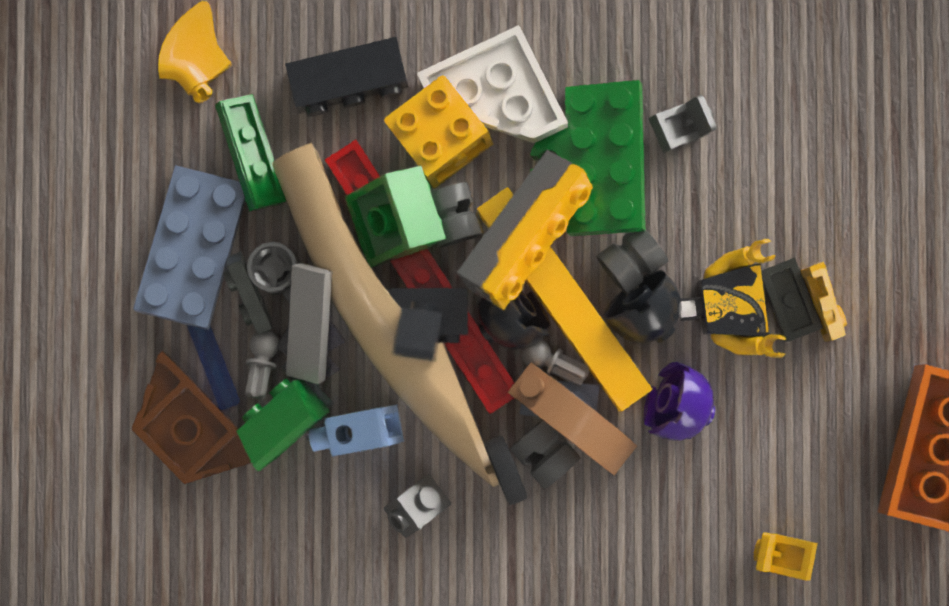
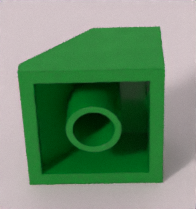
M422 166L384 174L345 196L366 262L370 268L424 250L446 239L442 220L437 213L430 192V185L425 178Z
M285 378L269 392L273 397L264 407L257 403L241 417L245 424L237 430V433L253 467L258 472L275 461L330 412L304 380L297 378L290 383Z

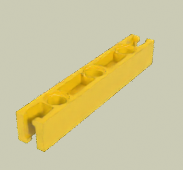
M508 187L476 209L477 214L488 229L513 197V193ZM550 246L546 251L542 264L538 268L533 269L525 281L584 364L588 366L589 371L618 411L622 412L653 389Z

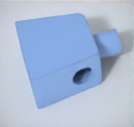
M391 405L325 418V426L309 430L311 448L314 452L330 449L332 456H338L404 442L398 406ZM348 428L352 431V439L348 434Z

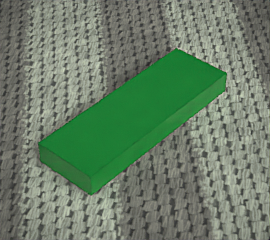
M253 94L226 99L216 103L215 108L249 212L285 203L286 198L272 166L275 160Z

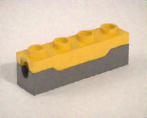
M548 150L544 153L456 272L469 290L489 302H493L494 305L503 310L511 300H514L520 294L524 281L533 269L538 268L542 264L546 251L556 238L563 235L568 226V221L578 207H582L587 202L593 186L584 169L575 164L572 165L571 162Z

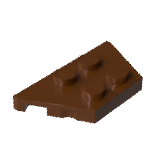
M165 351L160 352L156 359L157 364L150 384H147L143 395L141 409L137 412L131 430L183 484L250 464L251 461L237 433L239 428Z

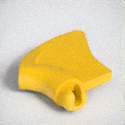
M201 1L174 24L162 44L158 61L159 79L177 81L189 96L192 95L193 100L197 103H203L212 96V89L208 86L209 82L232 66V63L216 41L212 10L208 2Z

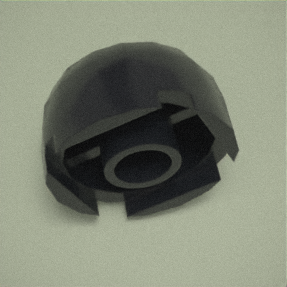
M658 270L652 274L644 275L643 282L628 295L621 291L609 303L604 315L609 325L622 338L637 344L650 343L654 340L660 343L668 339L675 331L673 326L677 323L682 310L680 293L672 279L664 271Z
M521 291L514 300L508 303L504 310L483 297L478 302V315L481 321L479 330L490 343L496 342L500 346L511 350L526 349L537 344L550 334V331L545 330L550 327V321L544 308L532 292H529L526 296Z

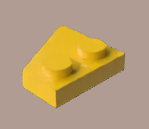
M824 261L800 270L823 326L820 332L824 342L846 336L844 327L847 326V321L841 307L836 303Z

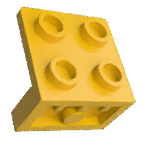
M444 75L437 78L384 119L385 124L418 166H422L425 178L433 189L493 145L487 128Z

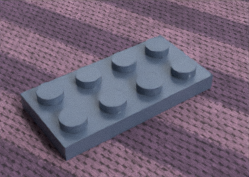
M175 165L133 310L135 312L209 330L224 279L223 271L227 269V257L231 254L246 202L240 181Z

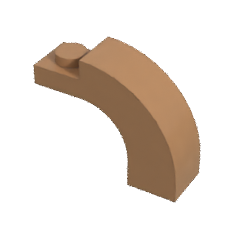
M532 362L508 391L512 397L614 476L637 447L619 429Z

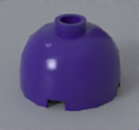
M672 362L665 366L658 374V376L663 377L658 390L656 387L651 386L653 390L647 395L643 420L644 425L651 427V430L648 431L650 434L667 440L679 441L691 439L701 432L705 426H708L714 418L715 406L713 391L708 380L695 369L679 362Z

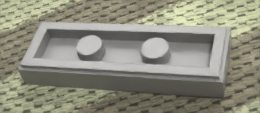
M302 263L292 266L286 375L316 384L325 381L332 283V271Z

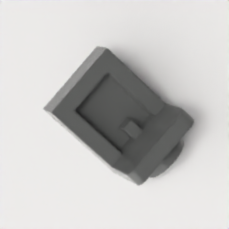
M703 95L694 97L682 105L657 113L648 119L663 153L695 142L717 129L712 110L707 105Z
M428 474L384 507V511L388 515L390 525L407 538L448 508L451 502L431 475Z

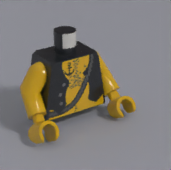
M757 240L750 247L746 246L725 253L707 267L704 272V279L697 282L698 297L681 298L682 310L679 317L680 321L701 319L703 334L711 335L714 344L737 355L765 354L768 357L774 358L784 357L786 353H775L772 348L775 340H786V338L782 335L769 333L761 263L772 261L775 258V255L764 257L760 252L762 244L769 243L771 240Z

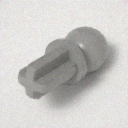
M270 330L260 334L256 332L250 339V350L255 358L246 359V365L250 369L245 395L250 398L264 399L270 371L276 369V364L269 360L279 351V338Z
M544 340L521 350L522 360L527 366L531 362L538 368L545 366L548 368L546 374L550 377L554 374L576 386H581L589 371L587 365L564 355L563 349L559 348L555 354L551 353L549 345Z

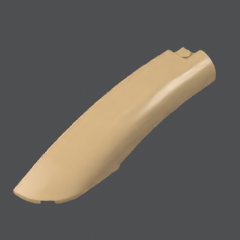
M309 143L276 159L272 166L314 267L332 271L331 300L352 335L386 382L418 419L451 452L492 487L500 485L443 342L438 344L436 361L401 357L393 354L401 307L391 297L373 269L366 262L345 221L319 153L313 144Z

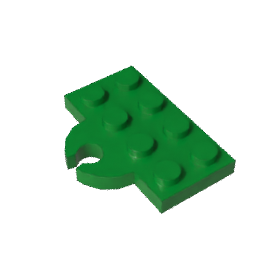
M640 80L565 87V118L568 122V127L536 142L532 147L530 156L534 160H540L548 150L571 162L572 165L575 164L584 169L593 186L587 202L582 207H578L568 221L567 234L573 237L645 231L642 83Z

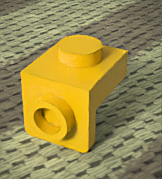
M764 532L762 538L757 540L754 548L753 558L754 561H757L756 570L810 581L818 543Z

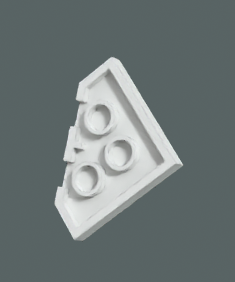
M519 25L417 73L423 89L444 75L486 128L535 143L568 127V122Z

